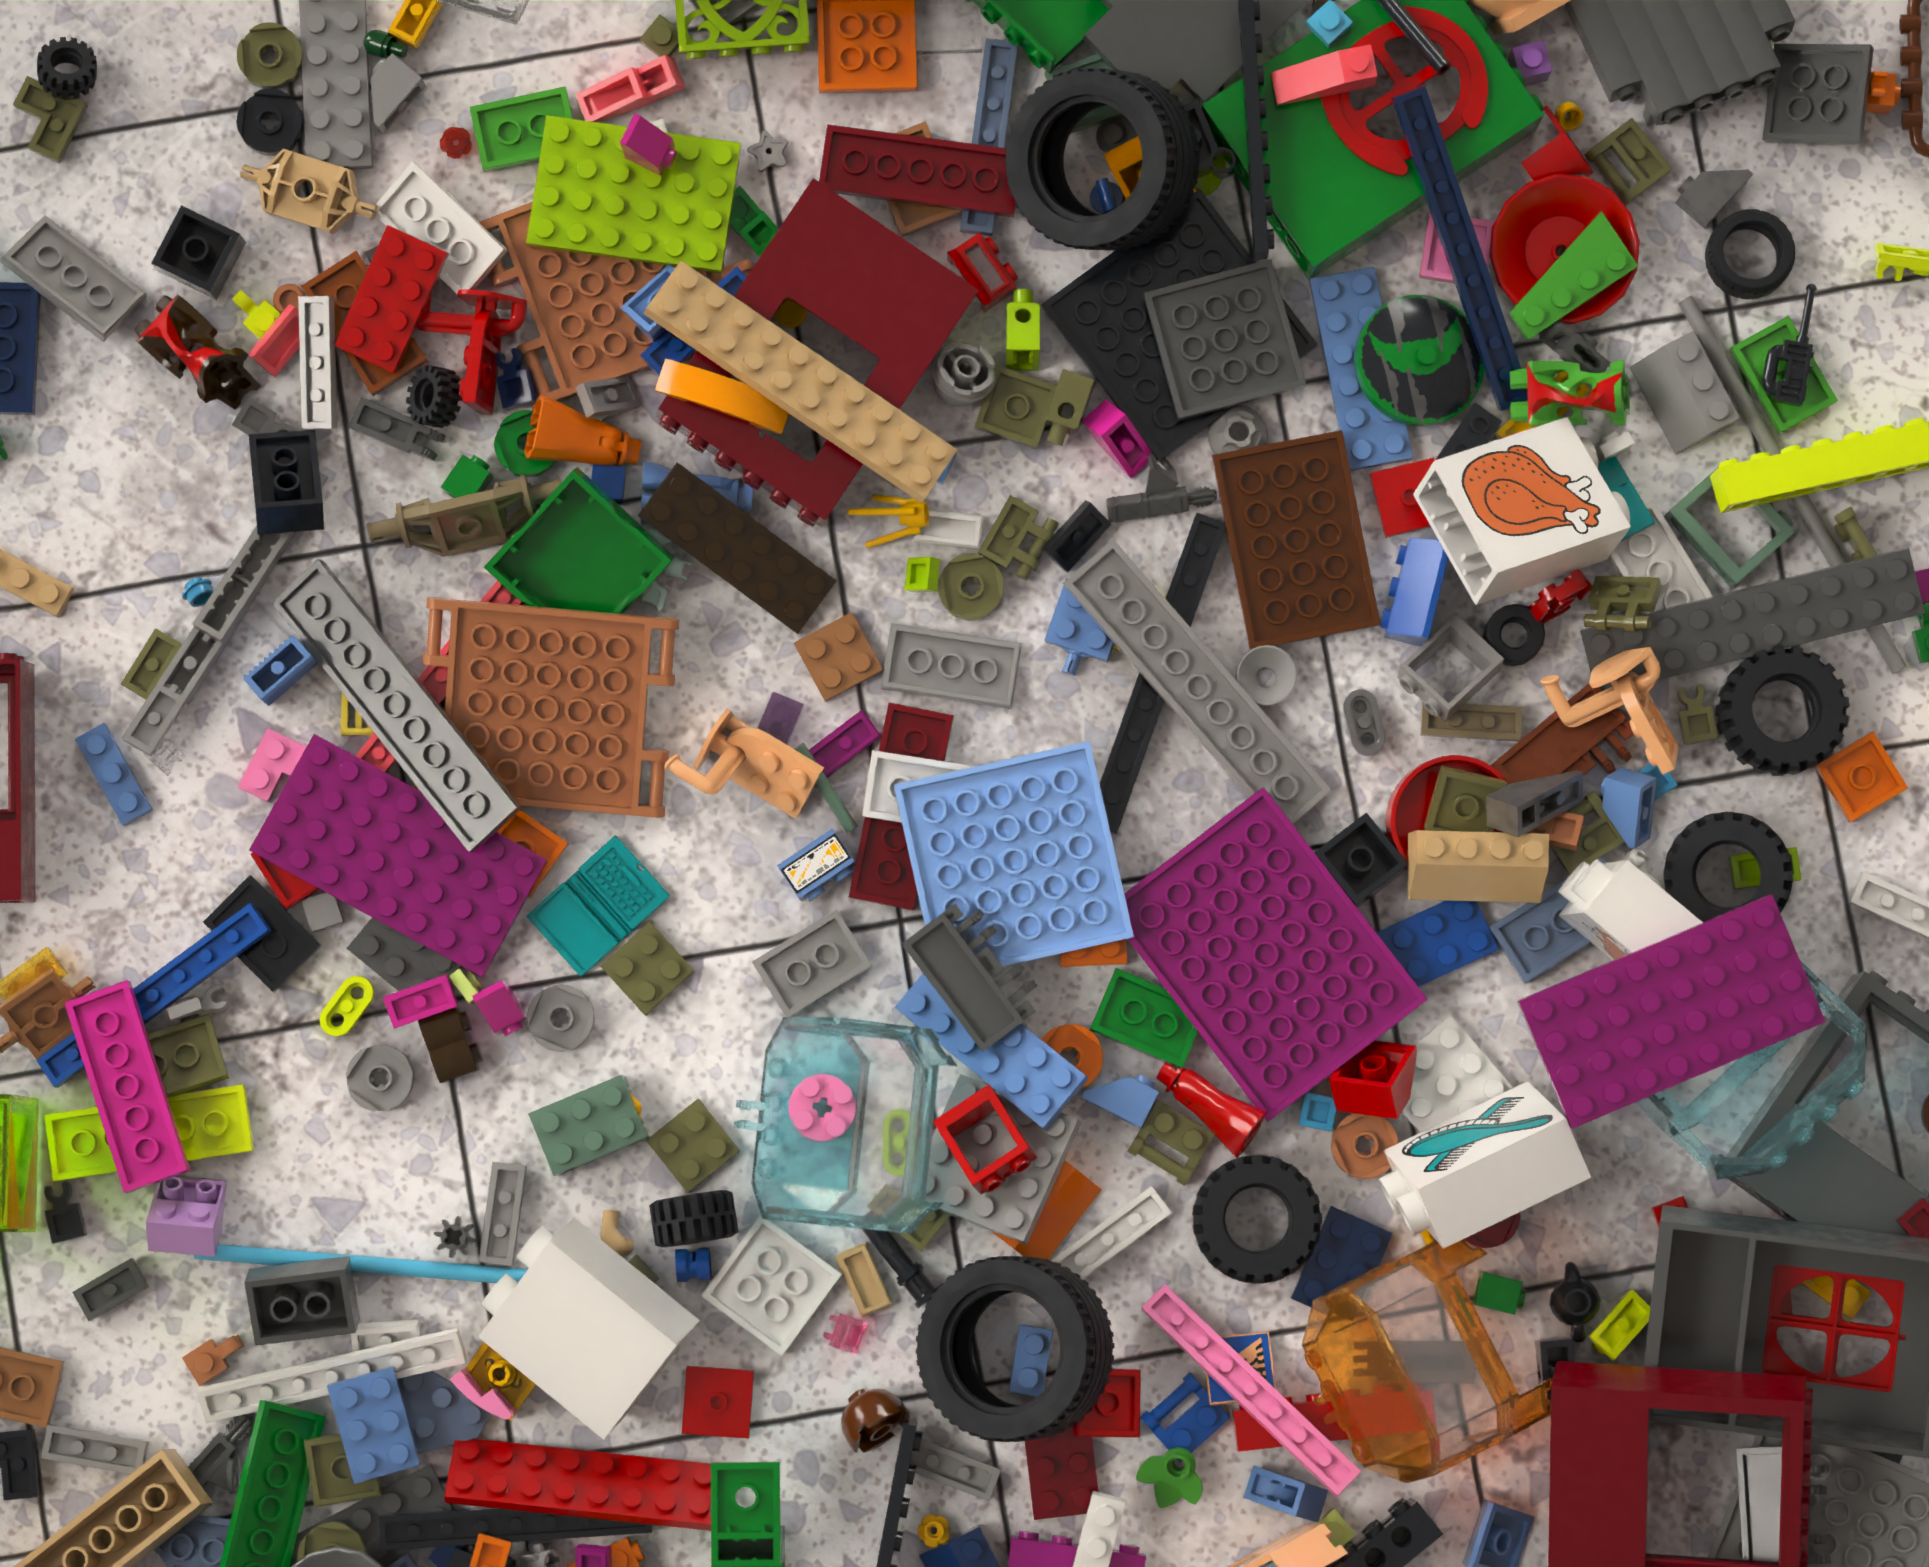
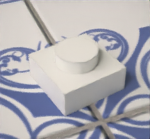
M1618 431L1600 440L1602 445L1596 450L1597 457L1600 462H1603L1612 456H1617L1631 449L1635 442L1629 432L1620 436Z

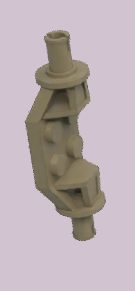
M521 474L520 479L493 483L494 489L435 503H430L429 498L405 506L401 502L396 503L397 514H395L394 518L367 523L371 544H374L375 542L400 537L401 540L403 539L406 548H411L413 545L443 557L506 543L533 516L537 505L542 504L558 487L561 479L532 486L531 483H528L526 474ZM522 498L524 506L508 517L505 506ZM410 525H429L432 535L411 531Z

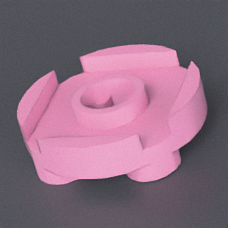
M817 1074L805 1078L793 1090L788 1103V1115L794 1127L804 1138L815 1142H828L841 1136L851 1126L856 1112V1103L851 1088L839 1078L827 1074ZM821 1099L827 1100V1105L831 1107V1113L826 1112L824 1117L817 1116L818 1111L813 1109V1103H819Z

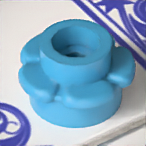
M201 577L189 580L184 586L185 591L182 593V598L188 600L192 607L206 604L213 593L212 582Z

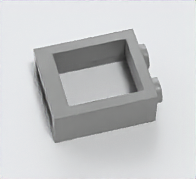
M1456 614L1401 664L1397 678L1405 691L1409 694L1417 695L1423 701L1425 709L1431 715L1439 716L1446 722L1500 672L1504 658ZM1448 641L1482 671L1450 702L1441 697L1416 673Z

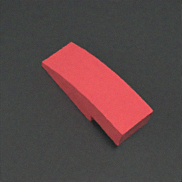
M663 55L637 69L630 67L575 95L585 121L601 122L666 98L685 89V85L675 59Z

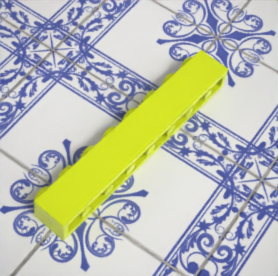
M1917 418L1904 423V427L1895 429L1893 425H1885L1874 429L1872 434L1863 435L1862 431H1857L1843 436V440L1832 442L1831 438H1825L1813 442L1812 447L1801 449L1800 445H1793L1782 449L1781 453L1770 456L1769 452H1761L1749 457L1750 460L1738 462L1737 458L1723 461L1718 464L1719 467L1710 475L1720 514L1929 468V421L1924 422V418Z

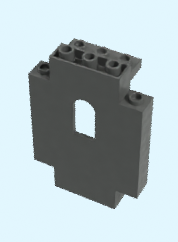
M1100 0L1109 11L1082 37L1112 70L1128 71L1149 77L1151 81H1157L1160 83V86L1166 87L1169 90L1179 82L1196 100H1199L1200 105L1242 66L1238 0ZM1253 0L1260 3V21H1255V33H1261L1262 45L1308 0Z

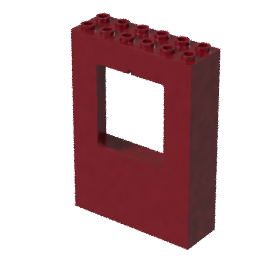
M813 178L734 297L769 321L783 300L789 298L857 343L879 360L864 386L900 410L973 301L979 289ZM696 351L688 365L728 378L733 376L698 351ZM666 396L657 410L656 417L660 419L659 425L673 435L679 431L688 437L686 443L702 454L707 450L715 456L714 462L729 472L734 468L743 474L741 479L743 482L755 490H759L760 487L771 493L770 500L784 509L788 505L799 512L797 518L811 527H814L815 524L822 527L863 465V463L829 440H826L813 461H807L765 433L763 438L759 437L758 435L762 430L751 425L750 422L690 401L685 402Z

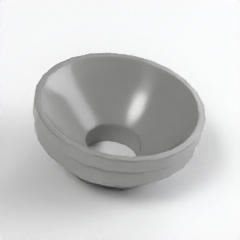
M1242 405L1235 406L1215 420L1208 430V442L1214 455L1266 445L1268 439L1267 427L1262 417L1255 410ZM1242 423L1248 428L1249 435L1244 441H1235L1230 437L1229 428L1233 424Z
M1264 645L1251 649L1243 656L1237 667L1236 677L1237 682L1256 704L1270 706L1281 703L1293 692L1297 681V669L1293 659L1283 649ZM1266 668L1274 672L1276 679L1271 687H1261L1256 682V674L1260 669Z

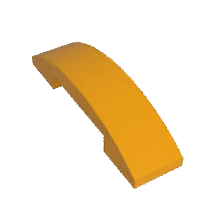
M669 359L664 361L655 388L656 392L748 421L751 425L782 435L789 414L745 383Z

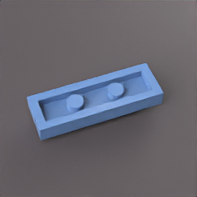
M105 723L75 739L123 826L153 811L152 806Z

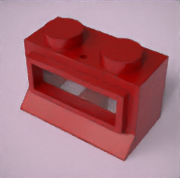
M979 232L957 248L948 251L947 261L950 265H955L962 275V279L979 289L976 297L980 301L982 311L985 313L1012 295L1014 290H1017L1015 281L1018 280V276L1009 263L1001 264L996 256L1000 251L992 238L988 236L984 239Z

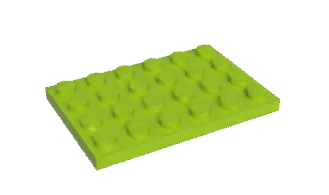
M546 115L527 233V246L665 266L671 265L672 267H676L680 261H683L694 270L722 274L741 154V143L664 132L673 138L674 150L677 151V155L672 166L669 169L664 168L660 176L625 159L620 141L627 129L626 126Z

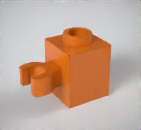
M1871 71L1866 112L1888 114L1894 107V104L1898 105L1901 86L1896 85L1897 74Z

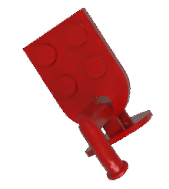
M460 289L457 292V296L468 305L475 306L474 315L430 312L431 294L417 328L424 332L470 335L469 346H466L463 359L467 367L465 378H462L460 382V397L463 398V403L479 414L493 415L497 384L496 377L498 376L499 368L495 361V355L501 352V338L515 332L522 326L526 315L527 300L492 291ZM496 309H511L510 319H499L497 312H495Z

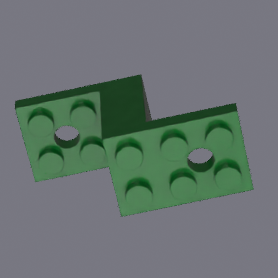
M711 1462V1567H785V1526H781L780 1462ZM742 1487L751 1488L755 1493V1502L749 1507L739 1505L736 1500V1493Z

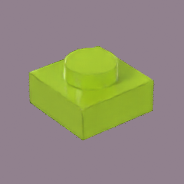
M934 557L908 558L904 590L913 593L937 592L940 559Z

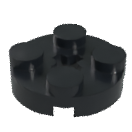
M268 88L253 93L254 96L244 101L237 113V129L245 144L255 152L267 156L277 155L283 149L293 150L302 135L304 127L303 114L297 103L288 94L278 89ZM269 114H273L275 120L279 121L278 125L274 126L272 130H267V127L262 125V120H267Z

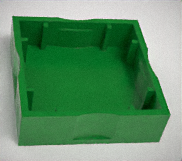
M577 467L569 473L541 504L533 516L520 530L513 534L484 568L517 599L529 606L623 614L675 557Z

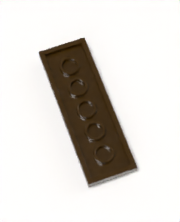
M676 462L637 515L796 634L800 632L837 582L678 462Z

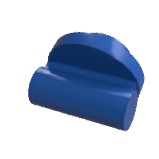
M1108 178L1096 181V185L1090 193V203L1095 211L1100 214H1106L1122 204V191L1115 183L1109 182Z

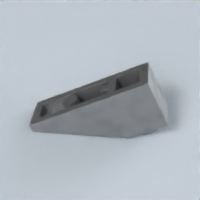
M1575 770L1511 783L1486 796L1487 826L1520 837L1582 803L1583 772Z

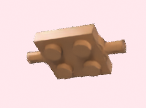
M50 968L0 1003V1014L9 1027V1032L0 1037V1052L3 1053L9 1047L19 1042V1044L28 1048L33 1056L38 1059L74 1033L65 1002L82 997L96 988L90 977L86 976L85 979L71 987L62 981L53 968Z

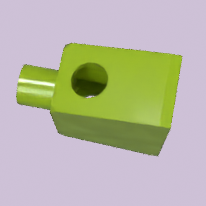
M1030 289L1014 290L1013 302L1007 303L1006 368L1014 371H1039L1040 304L1033 303V291Z

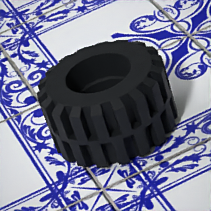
M727 1190L656 1200L649 1205L655 1246L661 1248L729 1238L739 1232L733 1192Z

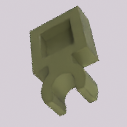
M1702 684L1695 686L1697 692L1695 699H1690L1686 696L1684 687L1678 689V699L1686 706L1685 711L1677 713L1684 745L1718 739L1712 706L1702 707L1701 701L1705 696Z

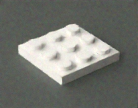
M1449 1015L1414 1045L1417 1047V1056L1411 1096L1402 1114L1421 1133L1514 1087L1455 1019Z
M761 1214L701 1297L779 1355L783 1356L842 1274Z

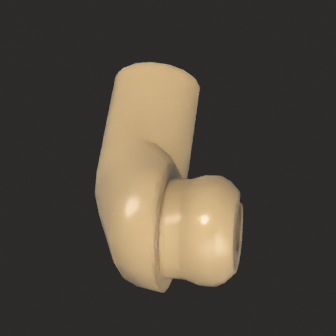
M603 1210L601 1240L620 1256L630 1255L634 1249L633 1241L630 1238H624L618 1231L620 1211Z

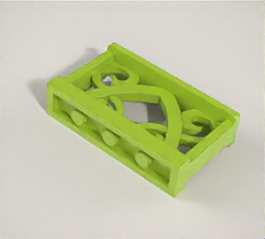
M675 0L679 54H686V59L706 58L705 52L719 51V57L738 56V50L751 49L752 55L770 54L771 47H784V52L804 51L803 45L810 44L807 0H798L799 9L793 5L782 3L783 0H752L760 6L767 7V9L744 32L730 25L716 12V10L725 7L731 0H721L713 5L710 4L709 0H696L700 9L692 11L687 16H684L683 0ZM779 9L791 12L797 19L798 27L791 35H781L777 32L778 24L785 23L788 25L784 17L776 15ZM705 15L708 20L703 21L699 25L698 31L705 28L709 31L710 36L707 40L698 42L693 40L688 34V26L694 18ZM765 29H767L769 36L772 38L753 40ZM720 32L734 40V42L716 43Z

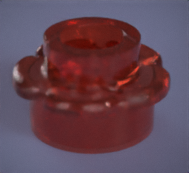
M450 127L444 131L440 139V148L443 152L447 153L448 157L458 159L463 154L466 155L470 152L472 147L471 136L464 128ZM458 140L459 144L455 146L453 141Z

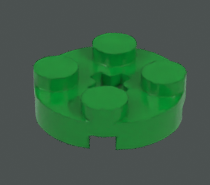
M530 410L517 411L507 416L500 424L494 440L495 452L500 463L518 477L521 474H526V477L541 475L557 462L527 459L525 457V449H519L518 445L523 443L522 437L535 429V427L530 426L532 415Z

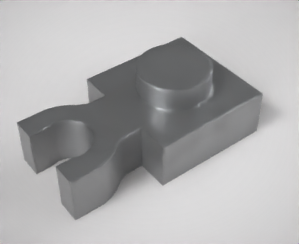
M249 396L232 423L233 427L247 435L276 433L281 430L287 432L295 431V428L288 424L274 422L273 420L277 413Z

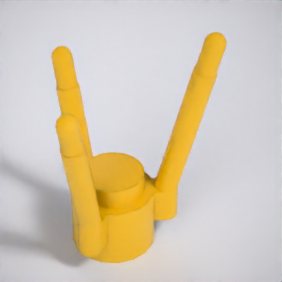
M874 494L872 495V500L900 505L899 508L847 510L848 515H899L900 524L907 526L905 529L866 542V548L881 545L908 535L921 534V527H928L929 525L927 501H923L921 504L914 498L908 499Z

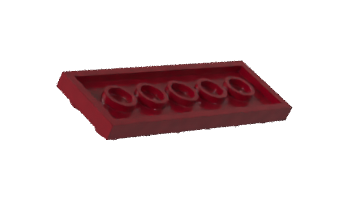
M827 124L819 182L836 194L1013 218L1016 201L1011 196V190L1007 183L1005 148Z
M889 702L879 751L945 762L954 715ZM865 817L849 898L914 911L918 892L902 823Z

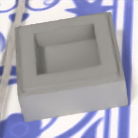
M325 892L301 900L311 932L314 933L345 922L336 897Z

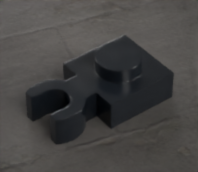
M67 1181L62 1182L63 1194L60 1197H56L53 1194L52 1186L44 1188V1195L53 1204L54 1208L44 1211L52 1244L87 1236L80 1203H69L72 1187Z

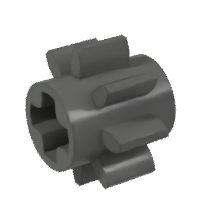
M460 1216L456 1217L455 1223L452 1225L449 1221L443 1219L442 1224L445 1227L443 1231L434 1232L435 1236L441 1237L442 1242L438 1245L437 1250L450 1249L449 1258H454L456 1250L459 1249L464 1255H468L467 1244L469 1242H477V1239L470 1237L469 1234L474 1225L462 1226V1218ZM451 1229L453 1231H462L463 1235L459 1238L460 1245L448 1242V1239L451 1237L449 1232Z

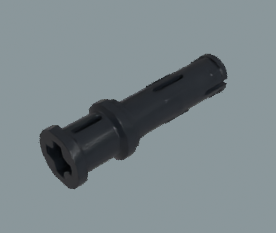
M875 1214L864 1221L859 1227L898 1275L896 1278L898 1285L904 1286L915 1299L917 1309L932 1299L931 1296L933 1292L938 1290V1286L934 1287L923 1273L924 1267L921 1263L912 1262ZM882 1239H884L886 1243L890 1246V1248L894 1251L893 1255L883 1244ZM914 1280H916L924 1289V1293H922V1291L914 1283Z

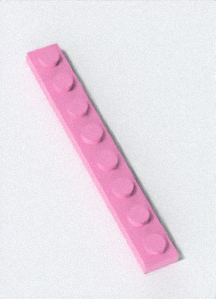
M1166 1284L1141 1307V1310L1336 1498L1361 1474V1471Z

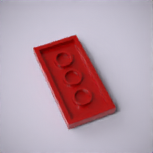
M387 225L334 346L396 374L449 253Z

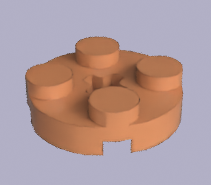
M1353 1113L1340 1121L1332 1133L1331 1153L1338 1167L1351 1177L1370 1179L1380 1176L1391 1167L1383 1150L1399 1143L1397 1133L1391 1123L1383 1117ZM1362 1135L1366 1140L1372 1139L1374 1143L1370 1147L1371 1153L1365 1155L1363 1151L1357 1152L1355 1148L1359 1144L1358 1138Z

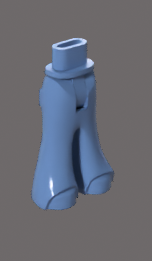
M644 461L642 491H656L671 469L657 463ZM694 474L742 511H752L753 488L749 485L738 484L739 480L736 479L734 481L721 476ZM642 493L641 510L653 494ZM641 519V524H648Z

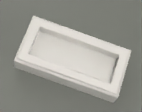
M929 510L928 527H921V534H915L914 543L979 550L983 516Z

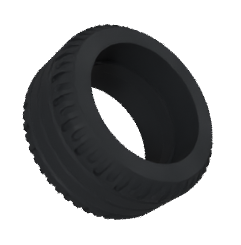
M1758 209L1740 210L1724 218L1712 232L1705 249V264L1713 282L1726 294L1740 299H1757L1774 292L1790 274L1795 260V243L1787 226L1775 215ZM1739 230H1753L1767 237L1776 252V266L1773 272L1761 279H1747L1733 272L1728 266L1723 252L1725 240L1731 233Z

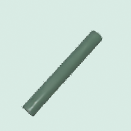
M804 743L794 748V750L816 762ZM822 771L816 787L846 833H849L858 825Z

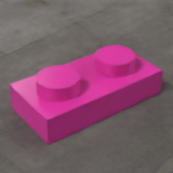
M447 974L383 997L394 1029L458 1006Z

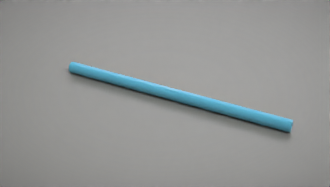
M218 1244L215 1257L194 1255V1259L273 1266L350 1256L352 1272L497 1283L506 1273L519 1282L528 1270Z

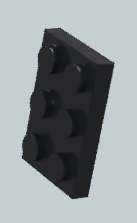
M249 875L203 923L212 931L249 903L254 904L271 929V932L237 957L275 993L322 945L252 875Z

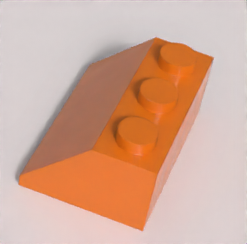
M1064 1161L1028 1244L1025 1245L995 1232L992 1233L1022 1256L1049 1259L1102 1189L1068 1162Z

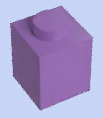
M1544 40L1512 47L1508 55V62L1511 68L1516 67L1521 72L1525 80L1524 87L1548 81L1552 69Z

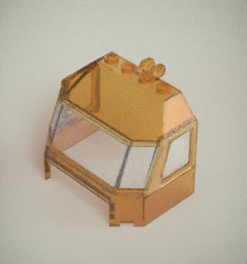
M1434 1238L1415 1245L1314 1299L1303 1337L1302 1347L1305 1351V1360L1308 1366L1315 1371L1321 1382L1320 1389L1322 1394L1316 1396L1313 1400L1316 1406L1330 1401L1334 1408L1333 1411H1330L1323 1417L1326 1425L1337 1421L1339 1427L1347 1433L1352 1443L1353 1455L1362 1463L1364 1468L1404 1483L1435 1476L1551 1415V1401L1547 1399V1391L1551 1390L1552 1378L1545 1380L1520 1395L1518 1394L1456 1273L1457 1270L1488 1254L1481 1247L1475 1249L1470 1247L1466 1243L1467 1238L1444 1249Z

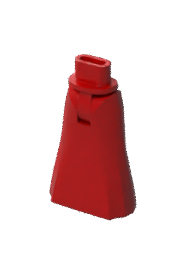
M1165 1062L1156 1079L1167 1086L1165 1091L1167 1093L1173 1091V1097L1196 1114L1236 1158L1252 1142L1267 1114L1266 1111L1225 1094L1193 1070H1187L1183 1067L1177 1070L1168 1062Z

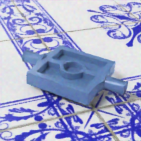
M1063 585L1044 640L1046 643L1061 647L1069 653L1062 672L1066 674L1069 672L1070 675L1075 676L1081 658H1095L1108 663L1114 643Z

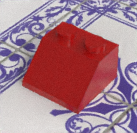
M1373 1041L1340 1066L1329 1079L1336 1111L1398 1119L1411 1096L1417 1047L1414 1045Z

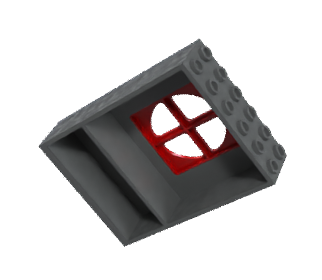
M1663 1205L1659 1226L1644 1366L1807 1376L1806 1388L1813 1389L1811 1443L1929 1459V1239ZM1820 1276H1829L1833 1279L1831 1309L1828 1317L1817 1318L1786 1314L1780 1310L1781 1300L1796 1285ZM1849 1280H1858L1870 1286L1882 1296L1893 1314V1322L1890 1326L1848 1322L1843 1319L1845 1287ZM1779 1327H1795L1826 1333L1827 1343L1824 1368L1821 1372L1813 1373L1795 1363L1784 1352L1777 1339V1329ZM1848 1334L1885 1339L1889 1342L1890 1348L1886 1356L1869 1370L1845 1377L1839 1376L1836 1373L1839 1339L1842 1335ZM1650 1409L1649 1421L1781 1439L1783 1435V1417Z

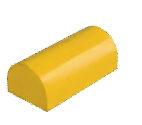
M405 0L387 32L395 36L397 41L417 50L445 0Z

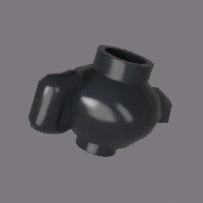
M1568 1262L1565 1265L1564 1280L1555 1286L1551 1293L1549 1305L1552 1313L1559 1321L1571 1326V1339H1574V1342L1580 1343L1586 1338L1584 1324H1587L1596 1316L1600 1309L1601 1298L1592 1283L1581 1279L1576 1264Z

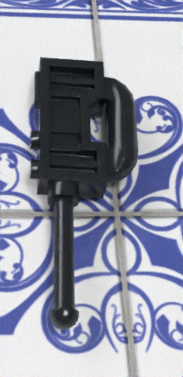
M1814 284L1806 286L1807 293L1799 336H1796L1795 341L1785 339L1783 345H1775L1767 353L1762 386L1767 394L1773 396V402L1801 407L1805 401L1808 372L1812 370L1810 359L1814 358L1815 350H1812L1813 344H1808L1809 337H1807L1814 295L1817 291V287ZM1780 359V361L1786 362L1783 381L1776 382Z

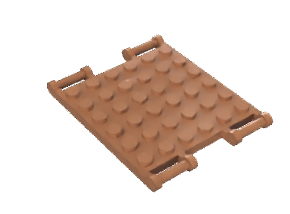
M532 202L479 222L490 233L500 228L514 265L513 268L505 270L501 259L491 270L493 274L491 281L494 288L506 286L512 281L519 279L539 331L540 337L517 346V349L521 351L528 369L531 371L538 396L541 394L560 402L578 395L575 387L583 382L629 376L650 368L640 355L653 343L623 312L621 307L666 267L665 265L527 246L526 240ZM747 259L727 267L723 264L722 274L696 271L717 285L736 266L746 276L753 266L751 260ZM544 348L560 387L553 391L549 388L536 353Z
M427 597L426 608L430 610L427 653L423 654V664L448 667L445 713L520 806L656 818L665 817V806L662 805L665 762L669 759L670 751L665 749H644L648 685H675V675L672 674L675 630L679 629L678 618ZM443 610L451 611L449 655L440 654ZM652 628L662 629L659 673H649ZM643 760L652 761L648 805L639 804Z

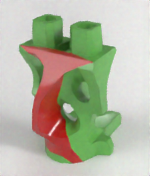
M1617 360L1611 363L1610 370L1602 373L1581 371L1579 363L1566 361L1527 362V368L1510 371V389L1527 390L1528 401L1511 402V420L1528 423L1529 426L1535 428L1565 418L1558 416V408L1569 407L1573 410V415L1568 417L1572 426L1587 425V419L1583 418L1582 410L1605 412L1612 423L1626 426V417L1630 415V379L1625 374L1624 360ZM1564 371L1568 374V379L1563 383L1556 382L1554 379L1555 374ZM1584 383L1590 384L1592 386L1591 393L1586 397H1579L1577 395V388Z

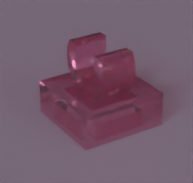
M841 1313L839 1316L830 1315L829 1320L836 1322L833 1334L824 1332L823 1337L830 1341V1346L857 1354L868 1322Z

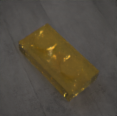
M46 946L0 980V998L2 1001H5L50 968H53L61 979L68 975V972L52 950Z

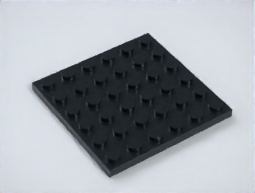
M1200 189L1191 196L1188 207H1185L1183 210V215L1177 219L1174 225L1169 226V230L1166 233H1161L1159 238L1152 239L1148 244H1141L1139 247H1132L1126 250H1115L1041 304L1042 309L1116 407L1129 418L1159 463L1208 428L1215 420L1233 407L1178 421L1143 294L1144 292L1256 263ZM1283 299L1298 356L1301 359L1314 350L1318 344Z

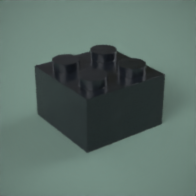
M181 205L151 264L158 272L217 300L246 241L240 233Z
M1367 812L1314 852L1357 908L1403 874L1408 866V863Z

